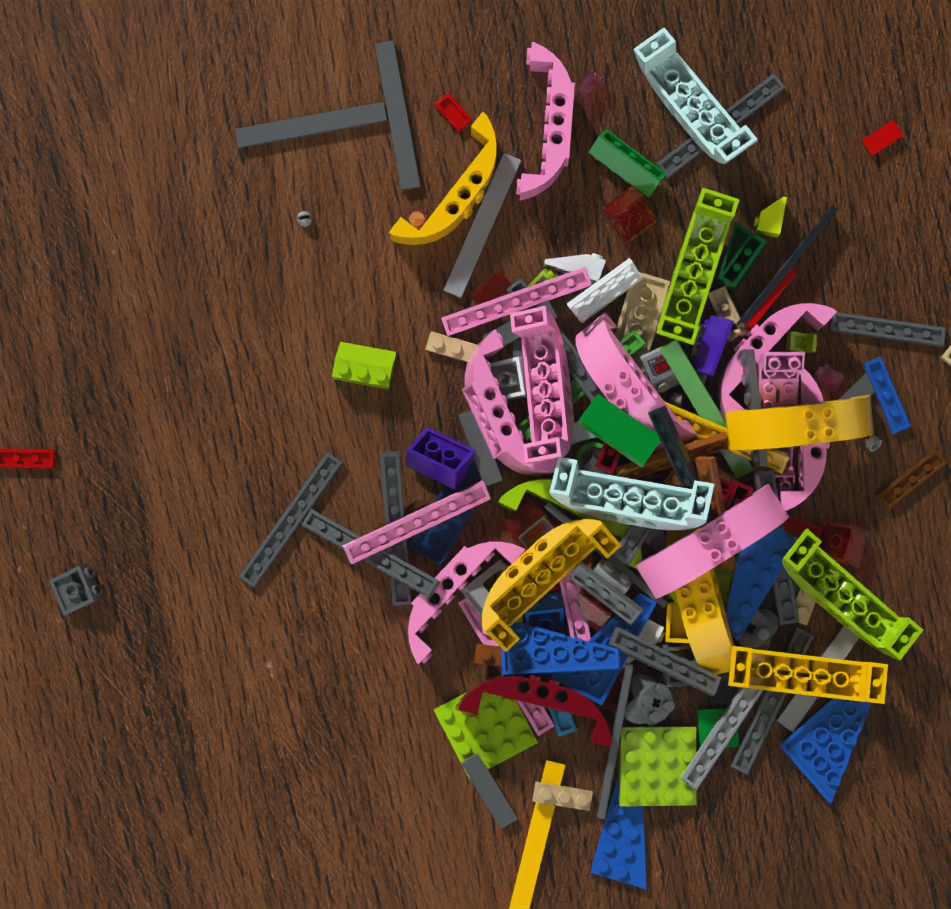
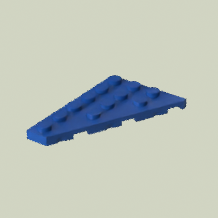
M831 698L779 744L780 748L828 803L833 801L837 787L841 782V777L845 772L849 757L857 742L858 734L862 729L866 714L872 704L870 702Z

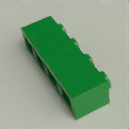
M607 129L599 135L589 150V153L596 160L601 161L609 170L617 173L625 182L633 185L641 194L650 197L656 191L667 175Z

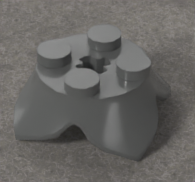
M758 608L749 622L751 625L754 624L756 626V629L753 630L754 633L749 634V632L746 633L744 631L739 640L732 637L734 646L765 651L769 649L770 638L778 628V617L768 609Z
M645 674L633 675L631 692L634 695V699L628 702L624 718L636 724L647 723L650 727L657 726L675 708L670 689L665 686L664 679L659 678L655 680Z

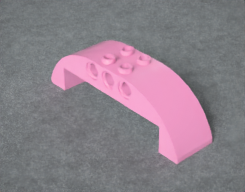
M814 303L797 304L779 310L770 316L760 327L756 324L746 335L749 339L747 341L743 339L734 348L736 353L727 362L718 383L717 400L718 408L724 419L726 420L725 411L744 409L729 395L742 381V374H744L743 366L740 365L739 361L741 351L754 349L757 365L761 353L769 352L800 317L818 331L837 311L831 307ZM765 329L770 330L771 335L766 334ZM752 343H756L758 349L753 348Z
M547 306L511 313L512 332L521 337L532 441V443L523 444L525 464L564 457L569 452L573 440L574 414L569 366L560 330Z
M604 312L576 335V347L586 370L609 402L655 433L657 432L648 412L666 405L683 444H686L697 433L686 419L679 422L612 331L617 326L608 314ZM661 441L654 450L655 452L665 451Z
M805 369L804 372H799L797 405L824 402L822 393L812 376ZM830 442L797 446L798 491L778 492L779 502L785 511L803 502L819 484L824 472L826 453ZM811 449L816 452V458L811 455Z
M765 485L752 493V496L656 555H651L635 565L655 599L701 576L785 522L789 516L770 485Z

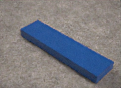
M880 356L862 364L891 433L895 434L911 427L882 357Z

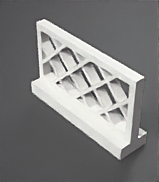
M629 258L567 303V305L579 321L583 323L644 278Z

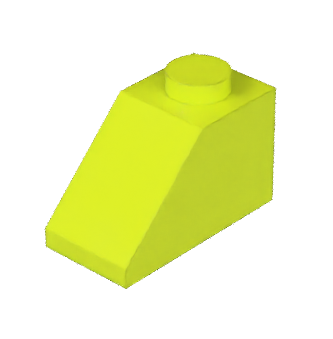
M787 197L780 198L762 210L758 217L755 216L753 228H756L755 234L778 238L781 232Z

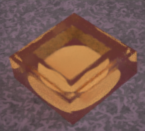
M408 208L407 222L416 229H421L427 219V210Z

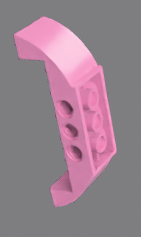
M532 42L531 48H527L526 65H530V71L549 72L547 85H551V87H547L546 103L550 105L546 106L545 122H548V124L544 126L543 140L547 141V143H543L542 159H545V162H542L541 175L522 173L521 179H517L516 194L520 195V200L534 197L551 186L560 175L563 167H568L575 83H571L568 72L561 61L548 49L535 42Z
M495 329L476 346L466 366L465 387L462 391L493 459L498 458L505 466L526 476L549 477L555 472L558 458L525 464L523 434L517 429L515 417L512 412H509L507 400L503 394L501 395L499 390V382L490 371L491 365L486 358L493 356L504 347L503 338Z
M804 352L761 353L757 367L761 409L797 405L799 372H804ZM793 446L774 448L790 455L783 473L774 471L777 491H794ZM753 463V476L755 472L771 470L764 466L755 467ZM754 478V486H755V492H756L757 490H756V484H755V478Z
M487 542L477 544L468 549L464 546L435 577V579L441 582L435 591L440 596L439 603L432 604L430 598L421 593L411 603L413 609L410 615L408 634L411 651L418 664L421 661L425 664L432 656L430 652L433 649L416 634L417 632L421 634L429 626L426 622L431 617L435 619L442 612L440 607L444 603L448 605L455 598L453 593L457 589L461 591L469 583L467 579L470 575L476 576L482 569L480 565L484 560L488 563L495 555L494 550L512 564L523 554L524 548L505 542ZM459 565H464L467 568L465 575L460 576L456 573V568ZM446 579H451L454 583L453 588L450 590L443 588V582Z

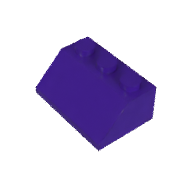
M712 315L710 320H705L702 330H705L703 338H698L695 348H698L696 356L692 355L690 359L699 375L712 379L734 323L733 320Z
M427 427L406 450V466L456 489L466 477L476 450Z

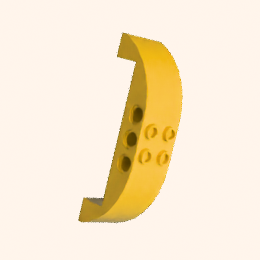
M484 112L480 114L471 126V136L483 144L484 148L422 228L418 230L400 217L389 231L392 241L407 245H420L437 241L453 231L464 218L468 219L473 212V206L476 203L480 204L483 200L485 190L494 175L497 145L494 129ZM474 181L481 182L480 184H473ZM462 196H468L469 198H468V199H462L461 197H462ZM455 210L458 213L453 215L449 212Z
M870 395L851 397V399L755 410L725 411L729 450L792 447L850 440L874 434Z
M594 519L574 520L552 529L512 563L494 583L482 612L483 630L507 652L520 640L510 628L511 625L595 548L608 559L622 545L601 521Z
M700 526L687 530H667V547L700 528ZM712 568L676 589L675 593L685 631L699 667L718 675L730 672L731 652L734 643L715 570Z
M732 646L728 686L885 704L888 664Z

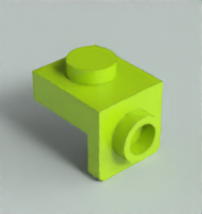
M787 332L785 351L804 352L805 354L816 351V333Z

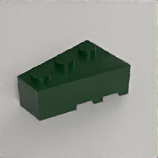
M736 221L734 222L718 277L719 284L725 286L726 289L734 294L767 248L766 240Z

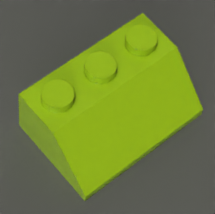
M340 342L335 357L332 378L334 380L390 390L397 352Z

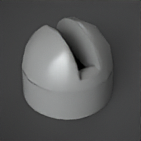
M307 211L300 212L297 216L298 224L302 227L311 225V214ZM309 216L307 219L300 220V217Z
M683 392L671 393L669 403L676 407H682Z
M870 435L868 440L865 439V446L871 452L877 450L882 444V440L876 435Z

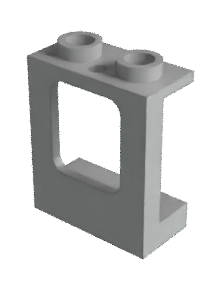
M501 560L497 561L461 590L481 617L489 594L483 583L497 571L502 574L509 567L505 562L502 563Z

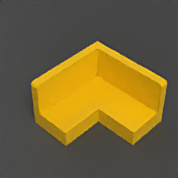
M668 602L665 642L689 643L679 606L675 602Z

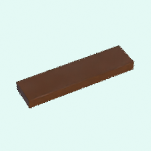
M935 448L875 496L888 511L947 465L948 462Z

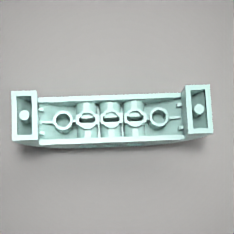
M665 28L633 49L644 75L663 104L696 144L712 159L725 164L758 141L746 125L740 129L676 52V41Z
M561 457L557 460L549 493L561 504L591 517L652 529L687 530L697 528L707 522L714 484L694 480L693 489L600 474L579 470L578 460Z

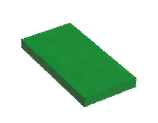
M597 394L577 422L578 425L640 467L644 466L660 443L657 433L599 394Z

